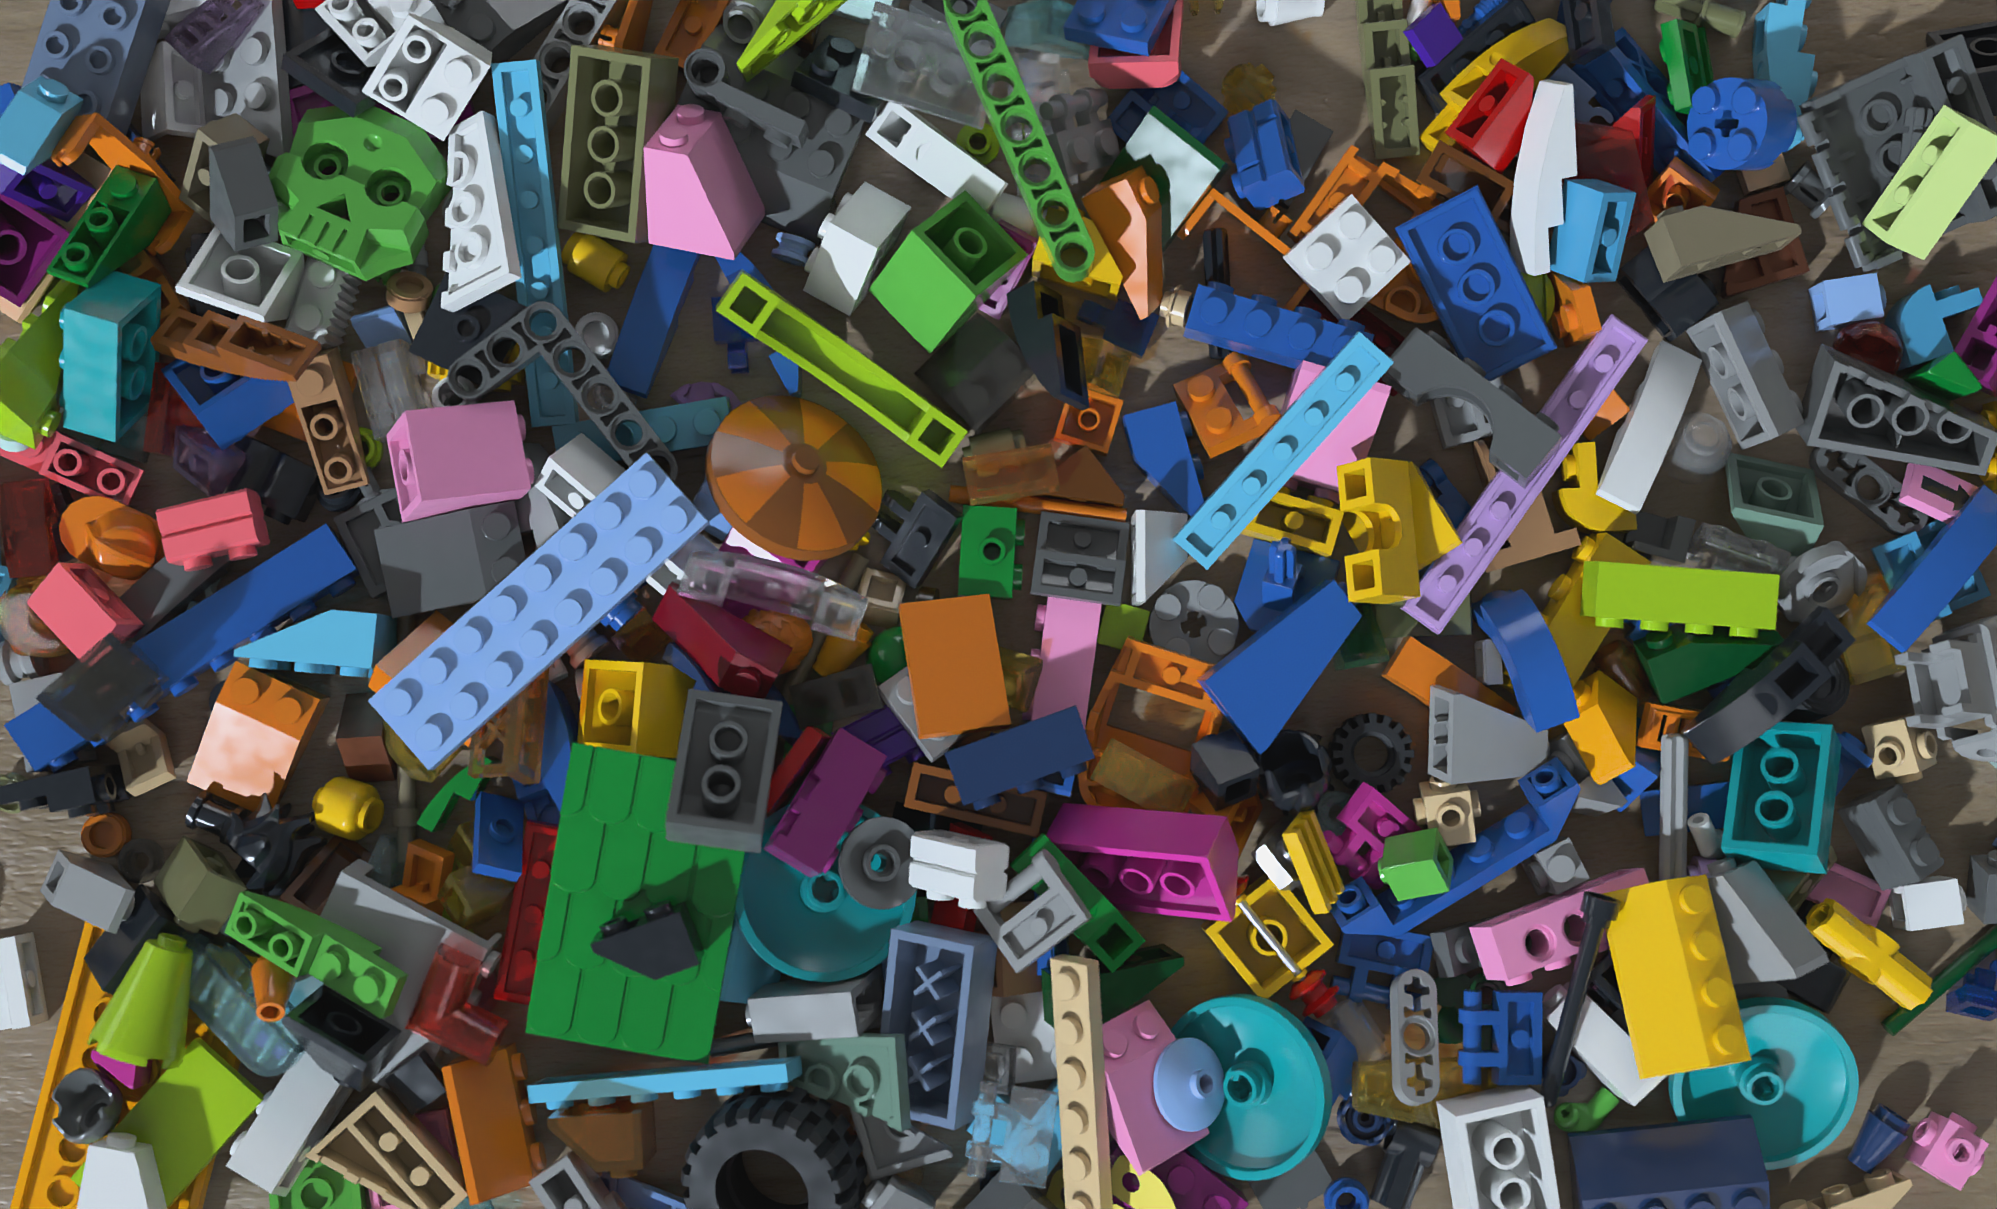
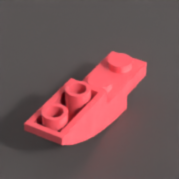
M57 429L50 438L44 436L36 450L29 447L24 451L9 452L0 448V456L37 471L40 475L88 496L99 495L111 498L127 506L130 505L145 473V470Z

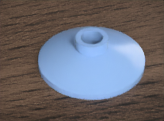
M1181 1038L1171 1042L1161 1052L1154 1070L1153 1088L1160 1112L1173 1127L1186 1132L1200 1131L1211 1125L1220 1113L1224 1102L1223 1082L1225 1078L1223 1069L1217 1055L1206 1043L1195 1038Z

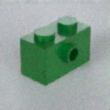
M963 505L964 516L962 518L958 597L990 594V599L1012 600V590L1021 591L1023 564H1014L1015 546H1024L1025 519H1017V508Z

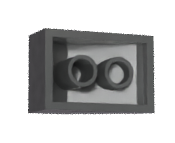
M570 0L430 1L435 5L447 26L456 29L492 52V64L507 62L555 21ZM490 67L488 72L492 75V69Z
M514 501L465 509L374 530L392 619L477 603L526 560Z
M689 689L665 820L667 841L761 853L783 702Z

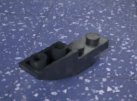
M1817 606L1754 670L1744 668L1681 732L1710 764L1714 765L1772 728L1811 696L1832 676L1828 668L1856 639L1827 607Z

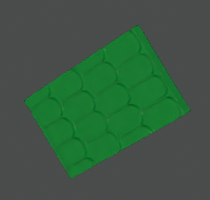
M572 743L525 1033L709 1065L746 851L666 840L665 820L676 760ZM670 900L672 906L686 902L705 952L699 965L658 980H653L593 953L590 943L597 932H600L599 926L620 916H626L628 921L645 916L643 910L661 901Z

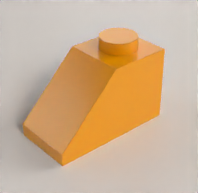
M1598 670L1583 680L1577 681L1573 687L1580 717L1563 724L1593 780L1602 785L1635 767L1637 697Z

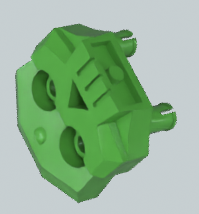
M336 106L308 109L298 125L290 153L285 152L278 156L268 174L278 203V230L282 245L302 251L304 255L362 280L368 281L374 278L379 283L380 279H382L383 285H387V281L392 275L402 272L401 267L414 264L429 235L426 224L427 220L452 189L451 186L447 185V162L425 130L413 122L375 106L354 118ZM333 166L337 168L331 175L322 174L326 167ZM389 193L399 194L395 201L389 202L384 200V197ZM349 214L350 221L341 217Z

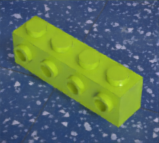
M1584 561L1580 616L1596 617L1595 626L1623 628L1624 619L1640 620V629L1668 631L1669 622L1685 623V633L1713 635L1714 626L1730 627L1729 636L1758 638V629L1776 630L1780 575Z

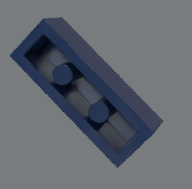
M1076 705L944 753L963 806L973 802L975 811L1001 802L999 793L1016 787L1020 795L1043 787L1045 784L1042 777L1060 771L1062 779L1087 771L1089 769L1086 761L1095 758Z

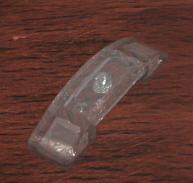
M690 551L677 590V595L722 606L724 598L807 619L810 620V630L851 641L855 640L868 605V599L859 593L811 571L762 557L721 551Z

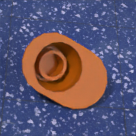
M99 495L82 497L71 503L62 514L59 531L61 541L68 552L81 562L101 570L112 577L138 580L165 556L162 543L163 537L159 530L158 521L150 515L114 499Z

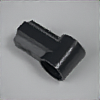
M1400 1114L1394 1115V1125L1384 1138L1383 1152L1385 1154L1369 1196L1373 1201L1390 1209H1410L1424 1168L1430 1167L1437 1154L1441 1139L1440 1129Z

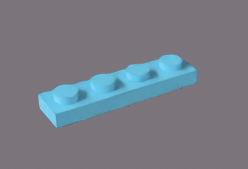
M725 396L639 412L668 450L675 452L709 446V442L719 424L731 412L729 397ZM592 420L579 421L576 424L552 426L556 451L580 433H583L614 461H623ZM631 421L620 424L615 433L617 440L625 446H633L642 438L640 426Z

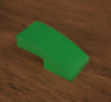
M484 756L457 773L434 796L416 824L430 832L442 831L461 796L469 801L476 800L480 792H484L501 760L495 756Z

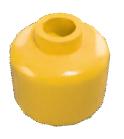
M345 776L334 777L328 781L324 787L317 790L312 801V809L319 829L352 841L362 839L366 835L373 833L379 827L384 814V804L374 786Z

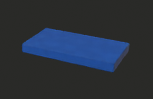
M1478 185L1394 228L1457 357L1461 361L1467 357L1476 362L1486 372L1484 378L1489 382L1558 348Z

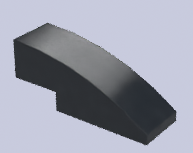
M1034 280L1007 293L1010 319L1017 342L1027 364L1039 382L1054 398L1082 411L1090 408L1081 328L1065 320L1062 294Z

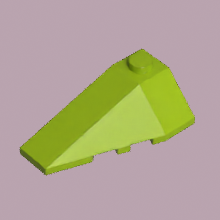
M776 0L736 63L743 79L749 82L847 0Z
M61 279L46 295L42 306V314L37 316L30 313L22 321L23 331L20 338L16 341L8 337L0 345V434L35 450L44 436L50 438L55 433L61 420L59 397L63 388V369L60 368L59 358L63 349V329L59 325L60 314L66 303L71 302L84 291V286Z

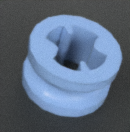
M782 232L777 233L775 239L779 242V246L772 249L771 256L789 264L805 267L808 260L807 254L809 251L814 250L815 244L796 235Z

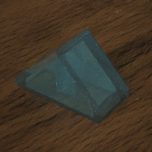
M1036 0L1008 6L1005 43L1010 53L1088 60L1090 45L1065 40L1063 26L1074 5L1061 0Z

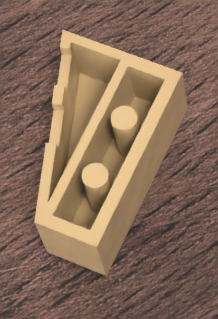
M385 1087L378 1089L305 1155L310 1160L316 1163L321 1162L343 1174V1178L354 1184L359 1183L381 1195L383 1200L399 1209H454L468 1196L462 1167L415 1115L412 1116L395 1093Z

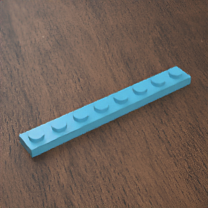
M535 59L492 63L491 69L500 149L522 278L515 281L517 301L527 307L536 302L546 301L552 303L568 320L540 61ZM540 313L533 318L531 330L536 335L548 336L556 329L557 320L551 314ZM572 349L565 351L559 360L560 367L569 373H574ZM538 357L526 366L525 372L532 427L576 424V422H579L577 401L543 357Z

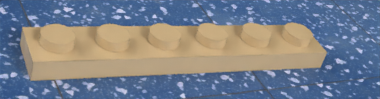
M1060 954L1050 958L1065 1209H1113L1099 962L1094 959Z

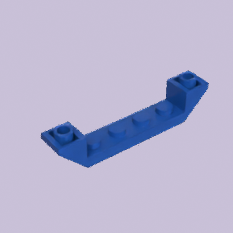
M1557 757L1551 759L1517 780L1529 802L1528 804L1477 834L1476 842L1461 844L1450 851L1454 859L1450 892L1397 901L1391 888L1374 896L1364 878L1360 876L1344 886V892L1337 895L1339 899L1336 903L1331 904L1332 909L1330 911L1344 934L1401 936L1555 842L1581 790L1579 784Z

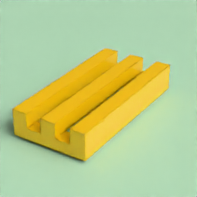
M1314 810L1299 812L1284 831L1282 837L1314 915L1329 913L1332 909L1331 904L1337 902L1339 899L1337 895L1342 894L1345 887Z

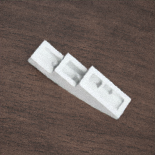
M1549 79L1539 81L1524 128L1519 152L1510 218V252L1520 272L1533 276L1550 273L1548 228L1564 224L1562 179L1577 176L1572 83Z
M1664 340L1660 342L1653 352L1644 381L1635 391L1627 418L1616 433L1596 495L1634 514L1641 510L1677 430L1702 359Z

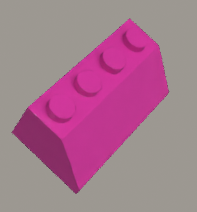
M1070 803L1062 804L1046 836L1117 910L1226 922L1233 921L1236 908L1239 848L1227 816Z

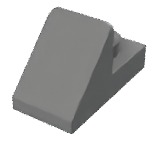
M1568 731L1549 739L1550 754L1547 762L1557 757L1581 788L1570 812L1597 817L1623 807L1628 802L1612 779L1602 785L1593 780Z

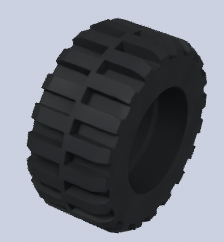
M759 1085L746 1088L745 1092L741 1095L734 1094L727 1099L696 1134V1138L689 1145L685 1154L686 1164L682 1168L681 1174L682 1185L688 1187L683 1193L685 1206L687 1209H858L866 1191V1185L863 1180L867 1176V1166L864 1158H858L863 1147L857 1135L850 1136L847 1130L851 1124L843 1114L837 1117L829 1110L832 1104L822 1098L816 1101L808 1097L809 1093L805 1089L796 1086L792 1092L786 1091V1089L774 1092H761ZM764 1150L777 1154L787 1160L801 1175L807 1188L809 1202L799 1205H787L773 1201L760 1193L751 1183L745 1172L742 1151Z

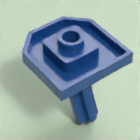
M1282 537L1281 541H1272L1271 543L1254 539L1234 602L1250 631L1258 632L1321 581L1332 579L1336 581L1341 563L1338 560L1297 550L1295 546L1291 545V539L1287 537Z

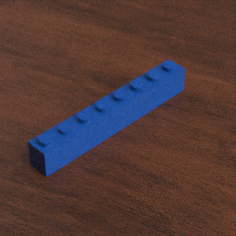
M324 524L4 724V726L34 771L47 772L51 769L53 774L59 773L79 760L76 753L88 745L92 744L94 748H98L119 735L116 729L118 726L131 718L135 723L140 722L159 709L156 702L172 693L176 698L192 690L199 684L196 677L210 668L214 672H218L233 664L239 659V657H233L235 649L278 632L275 627L289 618L294 623L304 619L317 609L315 602L330 593L335 598L347 592L356 585L353 578L360 573L352 557L329 525Z

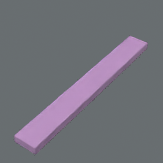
M1612 313L1606 317L1601 324L1602 330L1591 338L1540 410L1541 413L1551 418L1559 426L1560 429L1557 433L1562 436L1560 448L1525 489L1498 469L1456 529L1463 543L1432 562L1419 581L1421 597L1405 600L1400 609L1435 634H1440L1647 343L1648 339Z

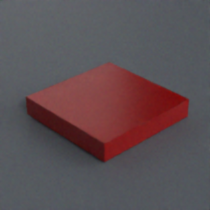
M811 726L806 727L772 775L767 812H776L787 804L816 763L831 736L821 729Z

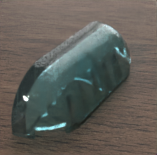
M180 933L179 936L187 940L186 947L194 951L189 999L190 1009L252 1072L261 1076L272 1077L282 1074L295 1066L306 1051L282 1025L283 1018L276 1022H266L259 1019L256 1015L257 1005L251 978L253 964L243 953L228 942L221 948L211 943L197 942L199 939V934ZM289 1001L286 1005L285 1015L295 1008Z

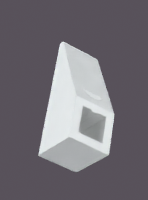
M893 98L889 99L865 134L895 159L952 200L966 190L987 213L1008 185L1007 182L916 111Z

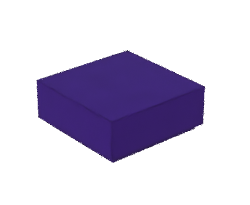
M1441 2L1430 5L1403 31L1426 68L1436 66L1464 39Z

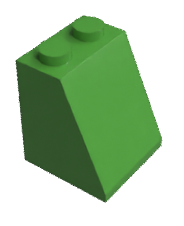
M965 190L910 232L868 291L931 354L969 320L1024 261L1028 254Z

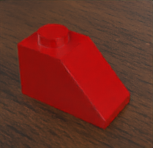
M1501 58L1446 130L1445 134L1473 159L1502 174L1521 148L1524 128L1532 106L1534 77Z

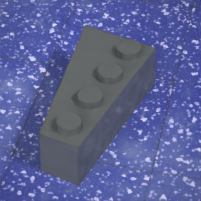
M1821 343L1802 400L1803 413L1801 416L1805 423L1796 427L1806 445L1986 475L1997 445V430L1984 415Z

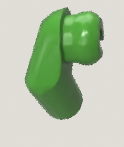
M1601 1086L1588 1103H1560L1554 1110L1553 1119L1557 1127L1565 1132L1594 1131L1620 1100Z

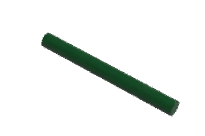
M1997 924L1932 978L1931 988L1933 992L1924 1004H1919L1912 1010L1899 1006L1881 1022L1882 1027L1890 1035L1895 1036L1996 950Z

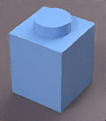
M1877 273L1825 280L1808 289L1815 332L1866 325L1885 317L1883 310L1887 302L1884 287L1878 282Z

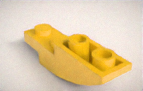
M1551 18L1535 22L1510 34L1473 60L1440 93L1447 105L1419 136V140L1425 148L1433 151L1438 141L1441 140L1460 152H1464L1445 132L1501 58L1534 77V92L1538 87L1539 81L1544 80L1569 52L1566 26Z

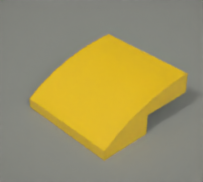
M1411 461L1408 465L1419 571L1463 542L1445 509L1436 501L1421 471ZM1344 512L1342 522L1357 549L1362 553L1366 550L1368 543L1365 524L1355 513Z

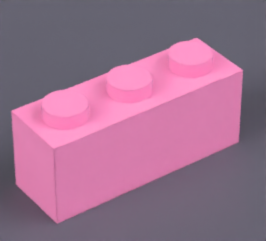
M1047 597L1046 605H1037L1034 631L1042 632L1040 649H1031L1028 675L1036 676L1034 694L1025 693L1022 720H1029L1031 722L1076 705L1085 729L1102 604Z

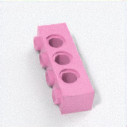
M1619 869L1572 887L1558 895L1554 894L1469 927L1486 980H1504L1506 986H1513L1533 979L1532 971L1544 967L1546 971L1571 964L1570 956L1578 953L1586 924L1582 921L1584 913L1580 911L1584 892L1590 891L1602 894L1648 884L1649 880L1645 869ZM1566 919L1568 920L1570 925V933L1568 937L1566 936L1564 931V923ZM1605 928L1598 953L1610 948ZM1528 934L1532 939V948L1530 952L1527 951L1525 945L1526 936Z

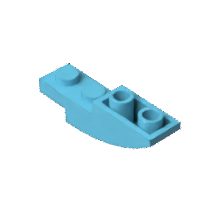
M1776 0L1775 3L1769 2L1755 16L1752 49L1754 79L1773 81L1783 89L1780 90L1787 99L1792 100L1798 117L1802 114L1799 105L1806 102L1813 95L1818 80V72L1813 71L1815 55L1800 52L1805 44L1808 31L1807 25L1803 24L1804 12L1810 6L1812 0ZM1798 120L1795 138L1787 152L1805 139Z

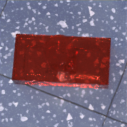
M155 362L143 451L157 456L177 458L181 426L204 427L162 373L161 369L169 363Z

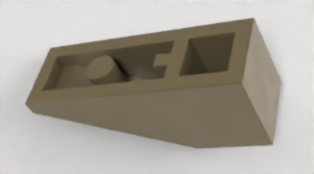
M1679 205L1657 215L1658 221L1644 235L1662 281L1665 283L1782 250L1802 233L1799 224L1703 205L1684 210L1683 206Z

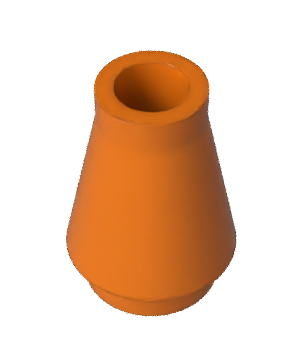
M260 956L251 969L257 1005L256 1015L263 1021L276 1022L285 1016L286 1005L298 977L293 976L268 959Z

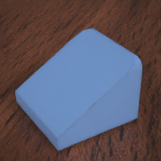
M390 305L350 318L353 328L371 355L376 356L412 344L411 333L404 313L392 308Z

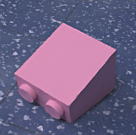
M696 104L677 105L644 146L649 244L735 260L764 218L765 207L721 112L705 110Z
M1305 360L1299 364L1291 374L1280 411L1281 415L1296 401L1325 366ZM1376 382L1283 486L1291 491H1296L1297 486L1314 490L1313 496L1339 504L1336 466L1367 458L1391 386Z
M514 400L405 410L386 435L402 523L475 507L520 500L531 489V485L534 482L533 464L530 458H525L522 443L526 437L525 421L521 414H517Z

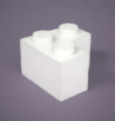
M864 182L853 195L847 192L838 205L835 215L829 213L819 228L817 237L822 239L820 248L816 247L806 262L804 271L810 274L803 291L850 316L868 294V289L872 284L880 262L898 241L911 206L867 182Z

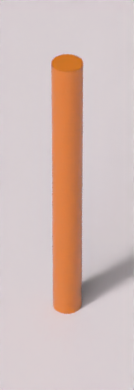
M957 485L950 486V503L1017 508V512L1041 515V511L1126 522L1127 508Z

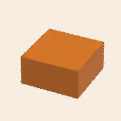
M1675 156L1641 195L1635 208L1654 222H1657V215L1675 206L1682 205L1684 210L1702 205L1710 207L1720 189Z
M1088 390L1090 408L1082 411L1067 403L1064 404L1054 441L1079 449L1087 445L1092 453L1106 457L1124 400Z

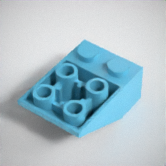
M329 610L234 650L233 657L249 658L248 667L291 671L292 662H295L294 671L335 675L336 666H341L340 675L371 678L375 665L397 646V618L392 619L391 616L375 613Z

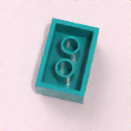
M113 271L92 287L86 288L71 302L64 305L59 318L60 328L63 329V349L59 358L60 368L63 369V388L59 397V405L63 408L64 428L116 443L158 402L159 352L155 351L150 338L160 327L161 284Z
M1778 722L1754 741L1733 754L1721 849L1727 858L1734 857L1736 863L1756 860L1762 869L1827 874L1841 754V743L1832 724Z

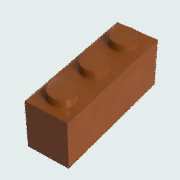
M915 761L904 807L1038 837L1048 792L1035 789L1019 795L1017 788L1014 787L999 793L1001 802L975 811L973 802L963 806L950 769Z

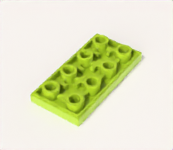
M198 1037L185 1049L182 1064L178 1068L167 1069L112 1132L133 1134L137 1136L136 1142L152 1144L167 1209H169L256 1111L259 1104L264 1100V1095L205 1041ZM85 1162L70 1178L80 1188Z

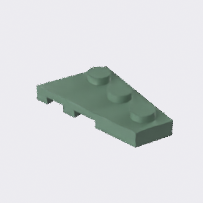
M861 1033L859 1037L778 1042L779 1058L801 1056L803 1074L788 1082V1085L805 1089L808 1093L824 1100L834 1099L852 1107L853 1112L865 1117L872 1115L887 1121L889 1127L901 1132L911 1128L905 1034Z

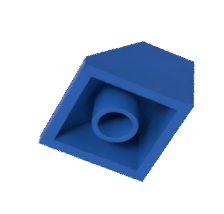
M180 359L174 360L161 369L162 373L222 451L233 443L242 440L248 433L273 416L280 414L285 408L294 403L286 381L263 380L229 374Z

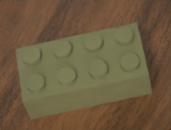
M571 45L557 228L630 243L648 242L644 146L674 110L679 58L605 45Z

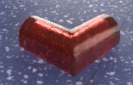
M441 943L436 949L404 1029L487 1067L495 1057L509 1021L468 1003L484 962Z

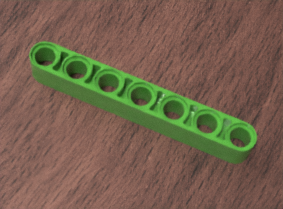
M943 0L946 22L1051 264L1057 275L1063 280L1069 282L1082 281L1088 277L1093 269L1094 245L987 0H972L976 3V8L968 14H960L952 8L958 0ZM979 40H988L995 46L993 52L986 56H978L970 48ZM1004 81L1012 86L1013 91L1005 98H996L989 93L988 89L995 82ZM1014 123H1024L1029 126L1032 132L1024 140H1013L1006 131ZM1039 164L1045 166L1050 175L1043 182L1036 183L1028 180L1024 172L1031 165ZM1051 206H1060L1068 213V218L1062 224L1052 225L1045 221L1042 214ZM1073 247L1079 248L1084 252L1087 259L1079 267H1069L1061 260L1060 256L1063 251Z

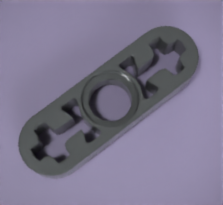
M1815 447L1809 457L1810 469L1814 470L1815 476L1889 533L1899 536L1913 531L1918 532L1926 525L1928 520L1927 514L1899 502L1902 484L1865 455ZM1837 451L1840 454L1837 462L1842 467L1848 470L1855 468L1857 465L1859 469L1850 475L1840 467L1829 470L1826 467L1829 459L1824 454ZM1864 475L1872 476L1879 484V493L1873 500L1864 499L1858 492V482ZM1848 476L1846 482L1844 483L1843 479ZM1886 501L1897 508L1908 506L1910 508L1908 517L1912 522L1899 524L1900 513L1891 506L1883 507L1881 510L1878 507Z

